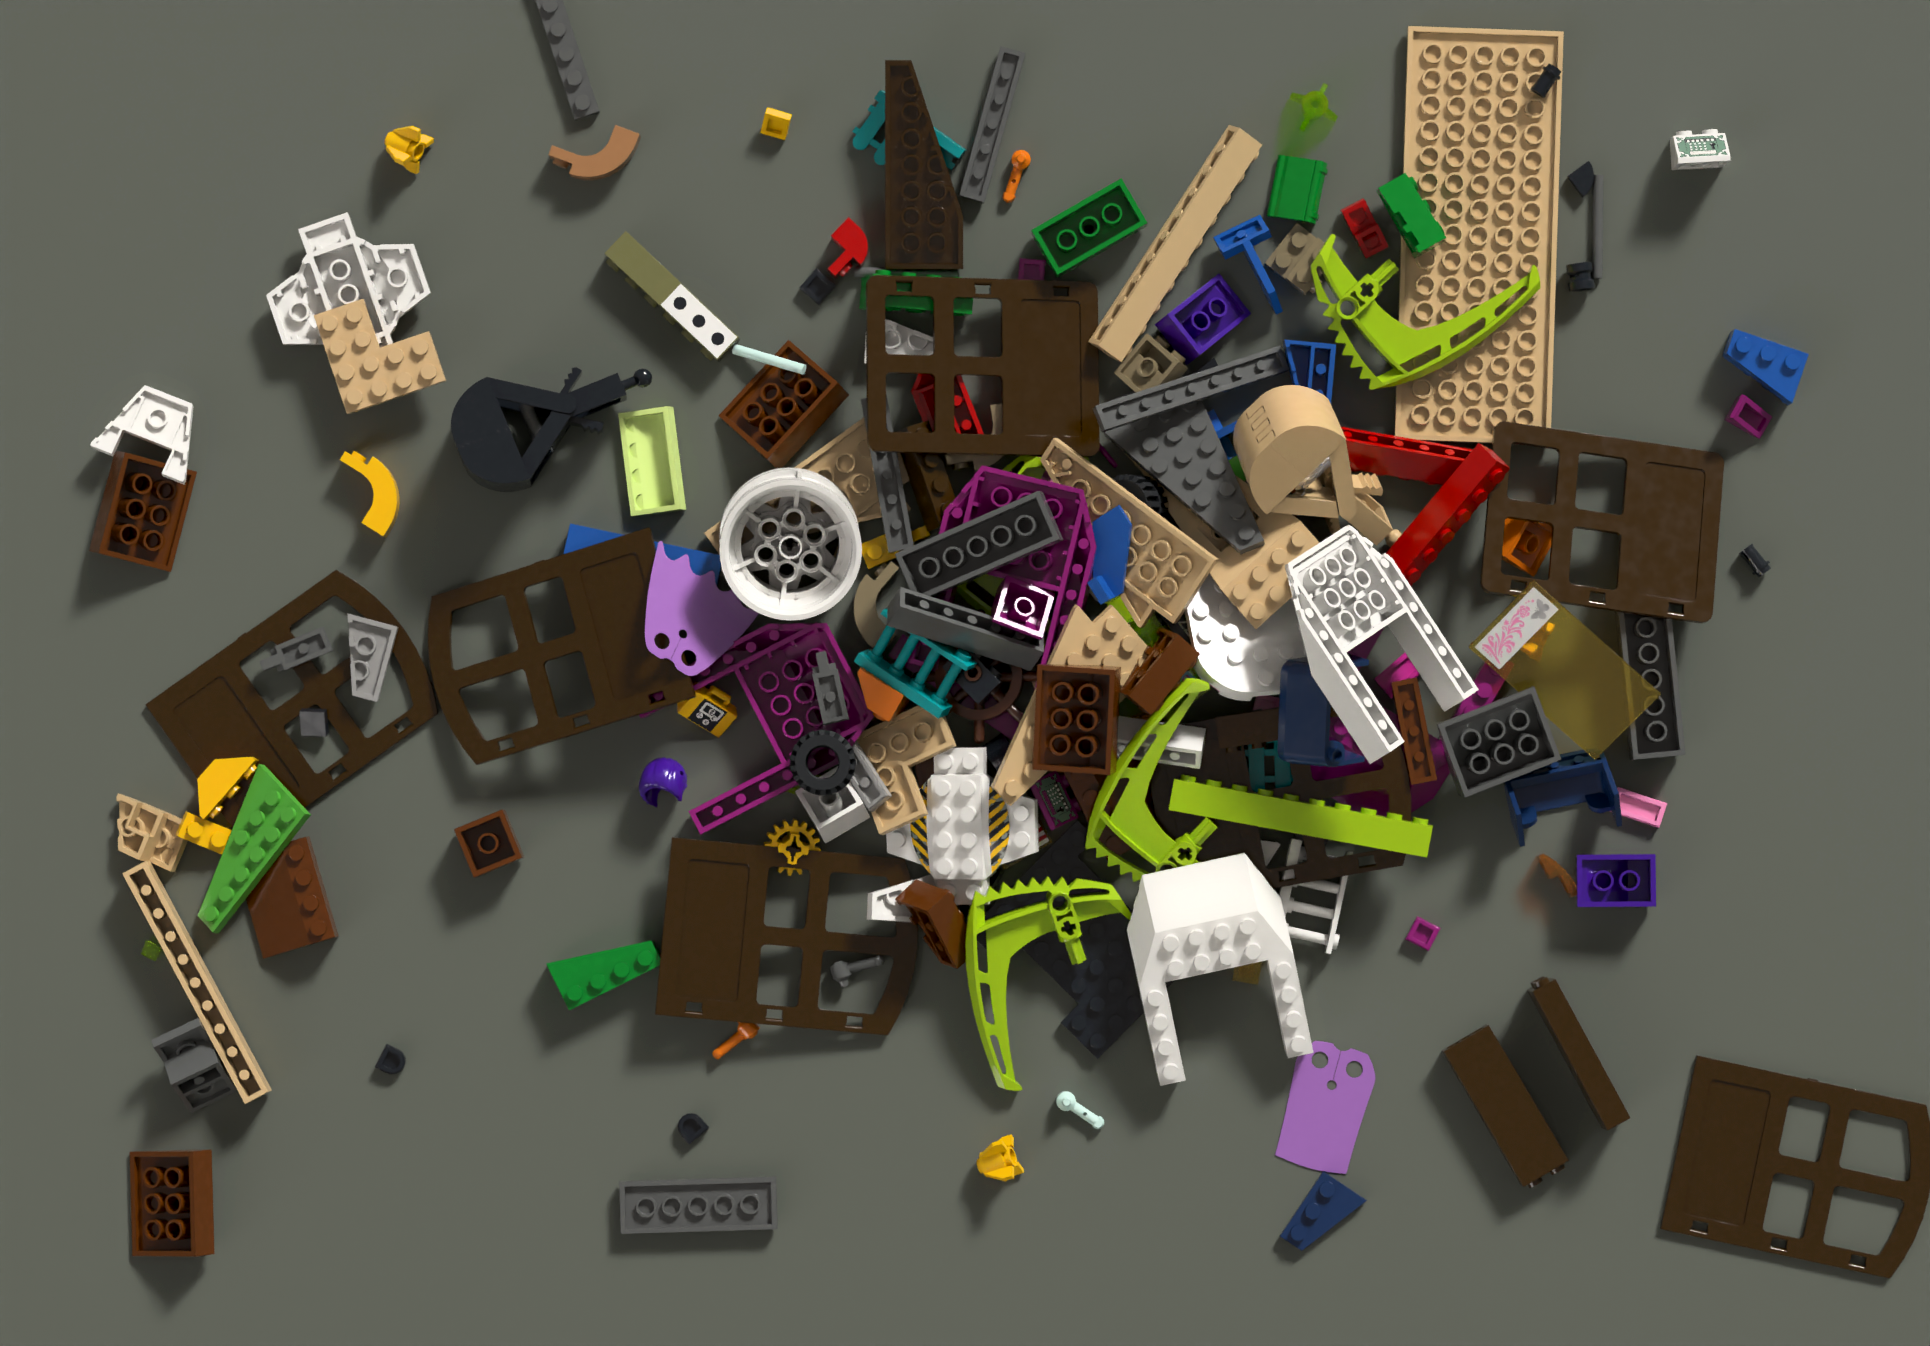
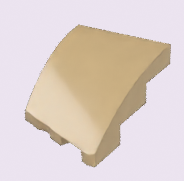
M118 793L116 797L117 802H119V819H117V828L119 830L118 851L141 861H150L170 872H175L188 842L175 835L182 818Z

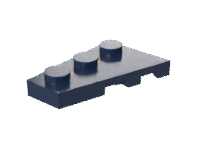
M1322 1171L1279 1236L1302 1251L1367 1200Z

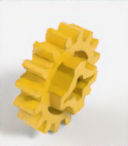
M793 818L791 824H788L785 819L782 820V827L774 824V834L771 832L766 834L771 839L770 842L767 841L763 844L764 846L778 847V852L784 853L788 858L787 863L792 865L797 864V859L802 855H808L809 850L821 851L820 847L815 846L820 839L818 836L812 837L815 833L813 827L806 830L807 823L803 821L799 826L796 818ZM787 832L784 838L778 839L783 833ZM799 832L807 837L809 843L800 841ZM794 839L795 844L798 846L795 849H801V851L796 852L792 862V856H790V851H786V847L791 846ZM777 867L779 873L786 869L788 876L792 875L793 870H796L799 875L802 874V869Z

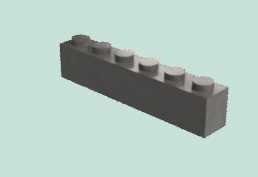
M903 587L899 588L888 605L887 626L1031 671L1044 653V634L1040 640L992 622V616Z

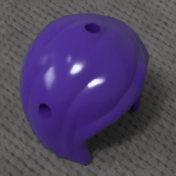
M665 757L649 762L643 769L639 781V792L642 799L657 808L658 794L661 789L673 794L678 801H682L683 792L687 788V774L683 766L676 760Z

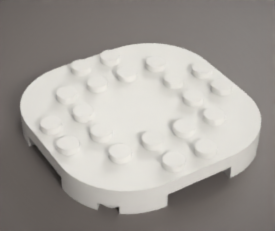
M1209 574L1185 610L1191 646L1200 653L1196 658L1197 662L1194 669L1201 680L1207 681L1220 691L1218 694L1240 701H1250L1253 696L1280 694V675L1284 663L1290 659L1307 657L1292 598L1261 626L1254 629L1222 593Z

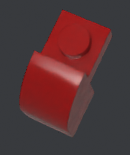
M848 217L831 235V239L844 250L828 268V272L835 278L839 275L844 277L853 268L851 264L853 260L862 267L868 256V242L864 232Z

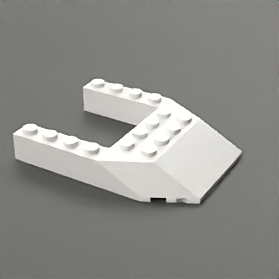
M1348 524L1286 564L1285 569L1311 675L1369 764H1371L1405 741L1346 652L1388 625L1444 712L1462 702L1479 689L1393 558L1386 553L1380 554L1372 547L1373 543L1370 540L1362 537L1356 529Z
M1241 853L1142 875L1139 891L1133 905L1132 916L1128 923L1127 934L1160 1086L1186 1080L1165 982L1261 961H1267L1287 1057L1292 1058L1313 1053L1282 901L1278 893L1270 886L1247 855Z

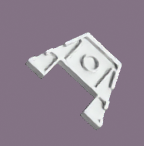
M144 385L122 409L123 411L118 417L111 421L105 427L104 432L91 442L90 446L95 450L114 456L123 434L127 433L172 451L162 471L163 477L185 484L194 406L192 403Z

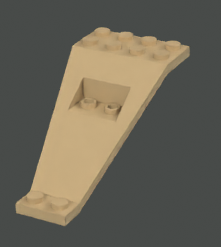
M1128 456V458L1136 465V467L1141 471V473L1144 476L1150 477V479L1155 480ZM1236 476L1265 542V545L1241 555L1221 537L1217 538L1209 526L1158 483L1157 487L1164 489L1165 492L1162 495L1167 497L1168 500L1167 503H1164L1165 508H1168V513L1178 528L1218 558L1217 563L1209 573L1222 593L1254 629L1261 626L1292 598L1285 565L1320 543L1299 519L1292 514L1271 512L1266 514L1255 501L1249 485Z

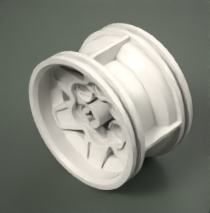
M791 467L778 468L763 472L748 480L735 492L728 502L719 530L720 562L728 585L745 605L770 618L790 621L802 620L829 610L850 590L860 568L862 542L857 517L850 501L832 481L810 470ZM781 497L777 508L766 504L770 500ZM810 501L816 503L825 511L812 513ZM791 512H797L800 514L801 519L798 523L791 524L786 520L787 515ZM766 522H773L777 529L775 532L767 534L762 530V526ZM746 525L754 537L741 545L742 533ZM818 528L822 534L820 538L812 540L807 536L808 530ZM838 537L839 544L835 558L825 546ZM793 538L797 543H792L791 547H786L784 540ZM767 547L773 551V555L769 559H762L758 552L760 549ZM807 554H815L818 557L817 563L814 565L805 564L803 559ZM784 563H789L794 567V570L789 575H783L779 571L780 566ZM767 569L769 571V584L760 580L752 571ZM804 574L818 580L811 585L798 588L801 576Z

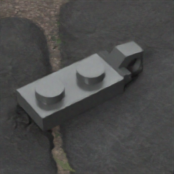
M320 627L274 646L275 648L270 650L272 656L259 662L263 671L277 667L278 672L286 671L333 651L324 627Z
M826 651L817 652L815 654L818 666L812 667V676L823 725L849 720L836 664H829Z

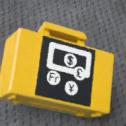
M710 686V689L706 687L695 691V698L677 703L678 714L718 738L737 718V709L730 703L731 696L715 686Z

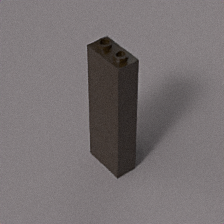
M1543 976L1531 982L1532 988L1527 991L1601 1128L1610 1130L1630 1119L1626 1108L1556 979H1548Z
M1489 1025L1482 1026L1442 1050L1522 1187L1528 1185L1529 1188H1532L1543 1181L1541 1178L1543 1175L1549 1172L1554 1175L1565 1168L1564 1163L1569 1160Z

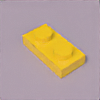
M186 811L175 835L223 854L232 830Z

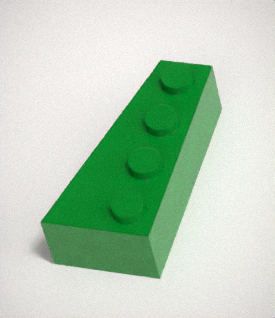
M875 270V274L861 279L859 309L866 310V282L874 275H891V271ZM901 272V276H916V273ZM926 275V277H941L939 275ZM896 283L897 291L911 292V283ZM886 296L885 311H900L901 308H905V311L908 313H926V311H930V314H933V301L929 297ZM955 298L953 301V316L966 317L972 315L973 298Z
M651 940L546 963L568 1009L572 1010L660 966V953L654 941Z

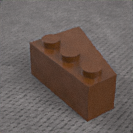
M1159 627L1155 632L1159 637L1153 647L1147 646L1143 652L1147 655L1140 667L1138 665L1134 667L1120 690V693L1135 706L1149 715L1157 712L1162 707L1165 697L1179 686L1181 677L1186 671L1191 670L1195 666L1196 658L1200 655L1180 635L1162 627Z
M916 879L895 900L899 905L903 904L912 914L909 918L912 924L918 923L926 933L923 939L942 964L958 969L965 963L967 927L964 922L965 917L958 910L954 902L955 897L949 890L941 889Z

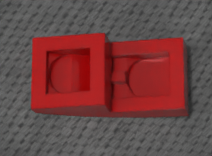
M1361 199L1340 210L1365 258L1389 247L1365 199Z

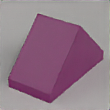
M1742 394L1735 399L1724 420L1760 439L1772 416Z

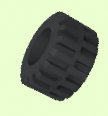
M1127 474L1115 476V479H1113L1163 518L1164 514L1168 513V508H1165L1164 505L1168 500L1167 497L1162 495L1165 491L1162 487H1157L1158 482L1156 480H1152L1148 476Z
M817 730L809 732L802 736L797 744L794 745L790 755V769L793 778L801 788L815 795H832L841 791L849 784L855 773L856 759L853 748L843 736L833 731ZM819 747L830 748L838 757V768L828 778L815 777L808 769V757L813 750Z

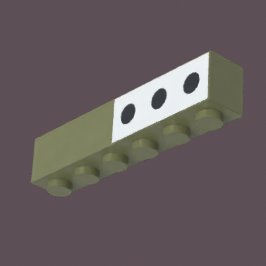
M627 231L604 253L609 258L606 263L616 273L621 270L627 275L624 280L634 290L639 287L644 291L646 295L643 298L653 308L657 305L665 311L662 316L672 326L675 323L680 325L684 329L681 334L690 343L698 342L702 346L700 352L709 361L716 359L720 362L733 346L739 342V337Z

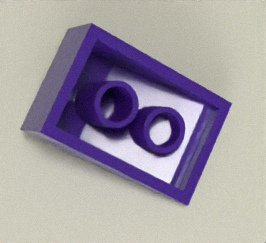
M1217 274L1158 321L1155 326L1173 349L1186 359L1185 364L1188 365L1251 313L1222 276Z
M1656 854L1576 855L1577 907H1656Z

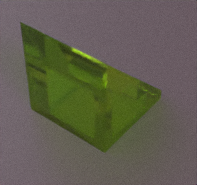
M146 940L141 954L156 962L162 947L150 940Z

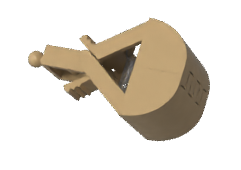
M1279 386L1262 394L1239 417L1233 433L1234 449L1252 495L1266 514L1271 512L1326 517L1325 520L1331 534L1340 530L1339 515L1376 546L1385 538L1386 544L1392 547L1402 535L1401 531L1392 528L1383 506L1370 496H1382L1383 488L1376 474L1374 473L1371 476L1369 473L1363 475L1362 472L1358 475L1351 474L1346 438L1331 403L1326 396L1304 386ZM1293 489L1296 490L1292 495H1288Z

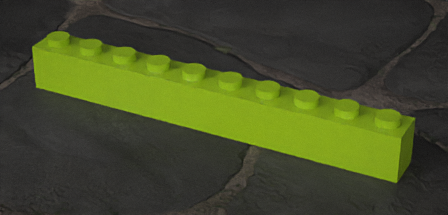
M1181 774L1180 779L1175 778L1169 804V810L1426 858L1428 856L1433 825H1428V819L1413 817V821L1402 820L1403 815L1387 812L1386 817L1376 815L1377 810L1361 807V812L1350 810L1351 805L1335 803V807L1325 806L1324 800L1310 798L1308 803L1299 801V796L1284 793L1283 798L1273 796L1274 791L1258 789V792L1254 793L1247 791L1248 786L1232 784V788L1221 787V781L1207 779L1205 784L1196 782V777L1183 774Z

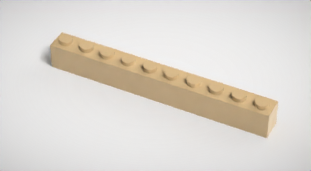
M1228 125L1089 339V343L1110 358L1120 362L1130 354L1132 345L1146 330L1147 322L1159 310L1163 297L1172 290L1176 277L1187 267L1189 257L1201 245L1202 237L1208 228L1212 227L1216 222L1217 214L1221 208L1229 202L1235 186L1244 179L1248 166L1257 159L1259 149L1262 146L1261 143L1241 128Z
M145 861L122 873L245 1104L250 1103L272 1091L151 862Z

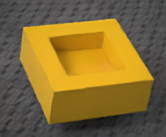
M767 107L760 133L786 140L792 114Z

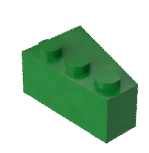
M1406 173L1379 187L1376 192L1415 259L1442 244L1446 236L1441 225L1432 216L1429 204L1425 199L1422 200L1417 192L1419 187L1412 176L1408 178Z

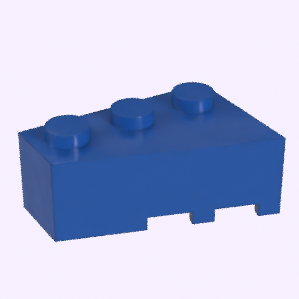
M1734 329L1729 334L1722 357L1747 376L1753 378L1763 388L1773 393L1788 406L1793 403L1809 354Z
M1284 340L1283 347L1292 384L1316 390L1326 396L1331 403L1336 344Z

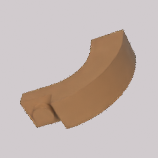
M615 125L608 144L594 155L581 156L553 145L548 155L551 159H554L552 162L554 165L567 169L568 165L572 166L569 172L570 177L581 180H598L615 174L631 160L641 136L639 133Z

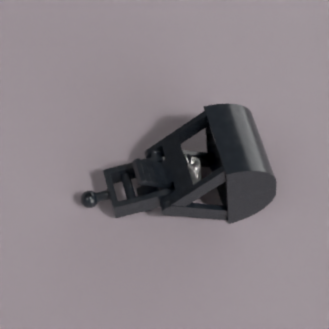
M574 367L572 368V373L568 374V379L564 380L565 386L560 393L490 377L481 379L468 388L459 398L451 417L452 436L466 472L476 483L490 490L514 492L530 488L571 425L583 428L584 432L588 429L591 433L596 431L599 435L603 432L604 423L584 419V417L626 401V390L636 386L641 388L647 387L652 382V374L647 369L642 368L637 370L633 377L621 381L618 373L572 391L582 375V370ZM501 407L522 412L525 423H527L526 425L533 441L522 458ZM537 415L547 417L543 426L539 425L541 423L538 422Z

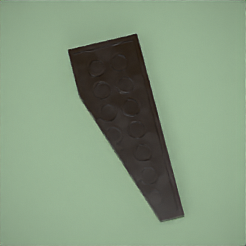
M885 60V269H963V214L912 60Z

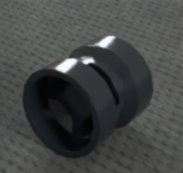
M1592 262L1566 265L1567 274L1570 276V282L1568 283L1569 292L1595 288L1594 280L1591 278Z

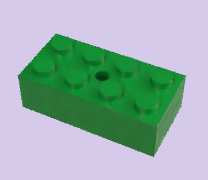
M1121 178L1032 229L1031 235L1056 278L1147 227V221ZM1091 225L1094 228V232L1086 234L1084 227Z

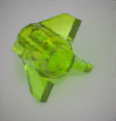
M1323 83L1319 91H1311L1306 95L1292 92L1289 99L1301 104V112L1305 116L1299 128L1300 131L1304 132L1310 120H1318L1325 117L1335 122L1338 118L1328 108V99L1324 95L1328 87L1327 84ZM1317 101L1319 103L1318 108H1313L1310 103Z

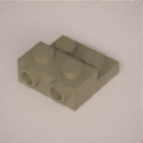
M1296 223L1264 264L1304 296L1308 291L1313 294L1315 287L1310 265L1325 242L1316 238ZM1317 267L1316 270L1318 276L1320 277L1322 275V272L1320 268Z
M1146 333L1114 373L1136 393L1179 379L1188 368L1183 364L1186 359L1176 350H1173L1172 353L1167 350L1170 346L1169 343L1159 335L1154 338Z

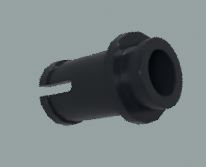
M1550 63L1546 67L1543 66L1542 69L1544 71L1533 87H1531V90L1542 98L1546 97L1545 95L1556 79L1560 80L1559 75L1561 71Z
M1753 544L1739 553L1754 571L1753 575L1756 574L1760 577L1771 569L1768 565L1770 562H1766Z

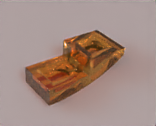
M1545 854L1536 856L1548 879L1558 876L1568 897L1572 898L1577 895V885L1563 867Z

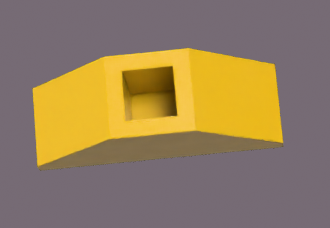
M255 757L214 759L197 779L200 817L203 819H208L209 817L214 819L223 809L221 803L227 797L231 799L239 791L240 787L238 784L244 777L249 779L257 769L255 764L259 760Z

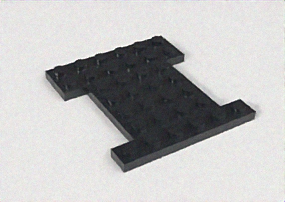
M1076 820L1019 880L1025 886L1028 885L1031 878H1034L1041 884L1047 876L1053 885L1061 877L1065 879L1067 885H1070L1076 878L1103 882L1078 858L1086 849L1087 829ZM1073 889L1070 890L1069 896L1085 893L1105 892L1107 891V889ZM1049 891L1000 898L985 913V920L1043 901ZM1063 896L1056 897L1052 903L1053 907L1062 906L1065 898ZM1127 906L1128 910L1132 914L1133 911ZM1121 912L1079 922L1082 932L1079 939L1087 959L1082 961L1083 963L1072 965L1065 943L1059 941L1056 930L1039 936L1022 947L1078 1003L1060 1023L1097 1059L1144 1013L1127 934L1130 920ZM1066 921L1063 923L1065 926L1063 928L1067 931L1070 929L1069 925L1072 924ZM983 931L977 934V941L986 949V932ZM1174 981L1165 982L1166 988H1168Z

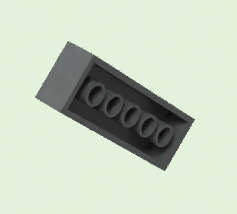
M1036 491L902 550L895 555L910 590L935 597L1063 541V538L1044 493Z
M1669 604L1668 612H1671L1670 604ZM1614 611L1629 759L1638 760L1686 755L1672 619Z

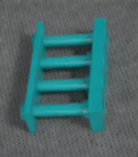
M888 608L883 609L881 615L886 618ZM886 625L873 650L867 649L858 653L854 662L938 719L948 715L952 705L946 702V695L961 669L965 671L972 669L976 666L977 662L972 660L971 655L962 649L957 650L953 646L910 633L895 663L890 664L883 659L882 653L896 628ZM920 640L932 649L916 677L910 678L904 674L903 668ZM941 654L953 662L937 692H931L925 688L926 685L924 683Z

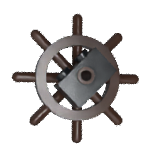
M983 609L977 610L978 612L986 614V612ZM966 651L977 664L974 668L967 671L961 669L954 682H957L962 688L954 696L949 690L945 698L947 699L946 702L952 705L948 715L953 711L963 718L974 720V741L977 744H981L984 742L985 721L997 718L1008 712L1020 723L1024 713L1015 703L1021 695L1024 682L1037 681V671H1024L1023 668L1011 665L1012 671H998L996 667L1001 661L990 659L985 664V656ZM941 655L938 669L931 671L925 682H935L938 690L953 662ZM915 672V673H914L913 678L916 677V675L918 674V672ZM1003 682H1011L1010 688L1005 695L1000 688L1004 685ZM970 695L974 700V709L964 707L960 703ZM991 697L998 702L996 705L985 709V703Z

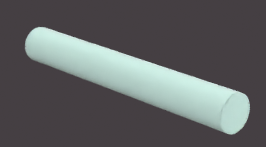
M737 344L732 349V354L802 375L806 371V365Z

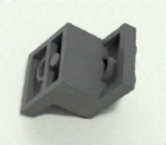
M199 1018L151 1040L153 1048L164 1062L171 1086L190 1113L238 1091Z

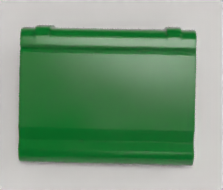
M1278 155L1266 216L1316 224V221L1319 219L1318 209L1324 178L1328 173L1327 163L1319 160Z

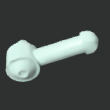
M1062 1091L1057 1095L1056 1104L1061 1110H1071L1090 1123L1095 1129H1101L1104 1126V1119L1077 1103L1075 1096L1071 1092Z

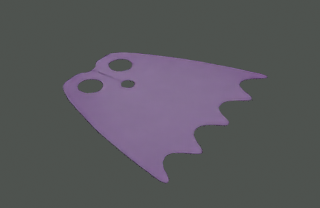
M659 541L647 595L645 616L646 646L658 658L671 660L680 672L688 676H694L704 671L734 644L733 641L737 640L745 632L759 613L751 608L744 607L732 589L729 591L719 590L715 583L713 571H709L701 576L694 574L691 570L687 554L676 560H670L665 554L663 542ZM683 629L687 632L686 638L679 636L680 630ZM658 633L668 636L670 643L666 649H660L656 646L654 638ZM685 650H690L696 655V663L693 666H687L683 663L681 655Z

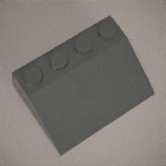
M1534 686L1437 724L1449 771L1458 795L1462 797L1471 796L1561 760Z

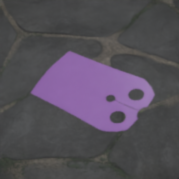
M1314 1041L1312 1043L1313 1053L1298 1056L1296 1059L1288 1103L1275 1155L1310 1169L1346 1174L1358 1131L1375 1083V1072L1368 1054L1352 1048L1340 1053V1050L1333 1043ZM1316 1052H1323L1327 1055L1328 1063L1324 1068H1316L1312 1064V1056ZM1352 1061L1359 1062L1363 1068L1362 1074L1356 1078L1350 1077L1346 1072L1348 1063ZM1333 1080L1336 1082L1337 1086L1334 1090L1328 1089V1081Z

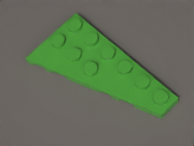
M258 764L198 913V917L213 933H220L311 816L273 773L262 764Z

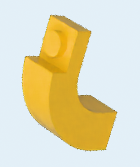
M345 451L340 460L363 474L373 488L374 498L372 506L361 523L386 538L393 528L399 512L400 498L396 481L388 468L372 456L369 463L365 464L367 458L356 451H353L352 454Z

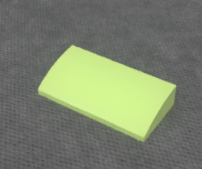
M665 406L618 413L631 516L686 510L674 408Z

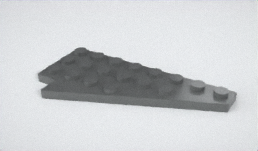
M1187 369V371L1182 375V377H1185V376L1190 375V372H1189L1188 369ZM1131 391L1127 394L1117 397L1116 399L1133 394L1135 392ZM1202 400L1104 432L1111 442L1239 554L1242 555L1265 545Z

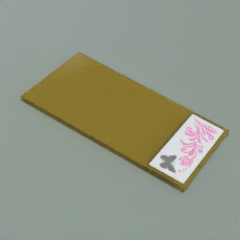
M1535 580L1530 582L1514 601L1469 645V648L1518 692L1534 686L1545 716L1594 760L1600 757V754L1660 696L1658 690Z

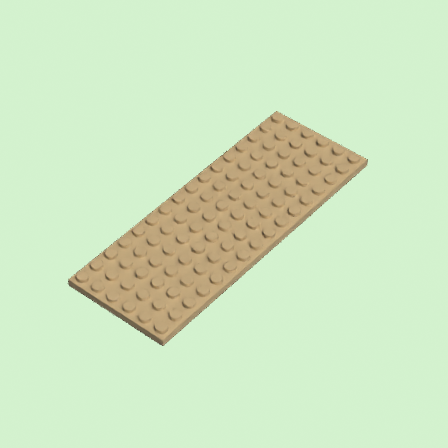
M1408 26L1403 174L1406 173L1408 178L1412 176L1419 187L1417 192L1422 200L1425 199L1432 210L1431 214L1436 222L1441 225L1446 239L1442 244L1414 259L1401 236L1398 321L1410 328L1420 330L1456 318L1488 301L1528 275L1532 265L1537 267L1541 288L1506 322L1465 354L1421 378L1396 386L1394 436L1421 441L1492 443L1493 430L1498 423L1503 421L1551 428L1564 31ZM1550 63L1561 71L1559 75L1560 80L1556 79L1545 95L1546 97L1542 98L1535 94L1531 87H1533L1544 71L1542 69L1543 66L1546 67ZM1526 286L1522 287L1497 307L1494 314L1498 316L1526 290ZM1481 318L1451 337V348L1459 345L1482 329L1485 325V318ZM1438 345L1400 364V366L1409 372L1440 356L1441 348Z

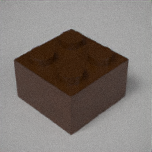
M504 809L454 829L474 878L525 858Z

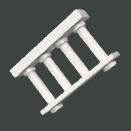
M1290 839L1285 866L1307 860L1305 847L1301 846V840ZM1346 851L1345 855H1351L1353 852ZM1294 869L1283 871L1282 880L1296 878ZM1348 875L1341 876L1339 884L1318 880L1280 887L1278 895L1282 901L1285 917L1287 912L1295 911L1331 919L1328 935L1291 927L1287 923L1290 937L1326 945L1324 953L1331 954L1332 949H1337L1340 935L1335 933ZM1298 885L1337 894L1334 909L1294 901V898L1290 897L1292 887L1297 888Z

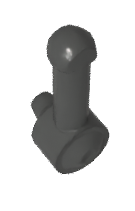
M882 955L852 963L844 961L835 962L830 967L832 978L839 982L841 987L848 986V979L852 975L851 973L883 965L884 958Z

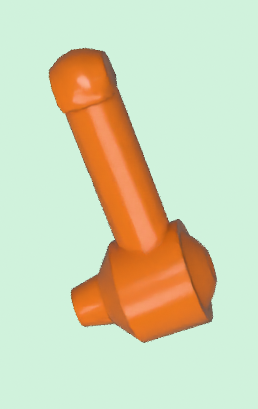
M1018 150L1012 155L1013 169L1002 196L1006 203H1011L1015 200V193L1022 172L1030 165L1031 158L1025 150Z
M738 1022L737 1032L712 1052L713 1057L718 1060L744 1039H752L758 1034L760 1027L755 1023Z

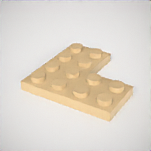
M364 299L314 315L347 414L446 382L429 331L380 347Z
M918 705L897 715L890 722L886 720L863 731L857 739L860 747L892 795L879 808L871 812L880 835L890 833L928 815L911 767L956 747L946 716L938 719Z

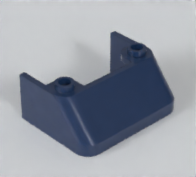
M1347 653L1356 667L1369 665L1368 659ZM1307 657L1286 661L1282 666L1280 675L1277 747L1279 758L1293 764L1326 767L1365 762L1364 756L1345 750L1342 743L1335 740L1329 741L1331 704L1312 677Z
M1588 748L1560 754L1561 760L1503 782L1511 822L1520 847L1525 846L1523 829L1530 828L1536 824V812L1587 802L1588 808L1593 812L1604 813L1612 811L1617 827L1622 826L1619 792L1602 750Z

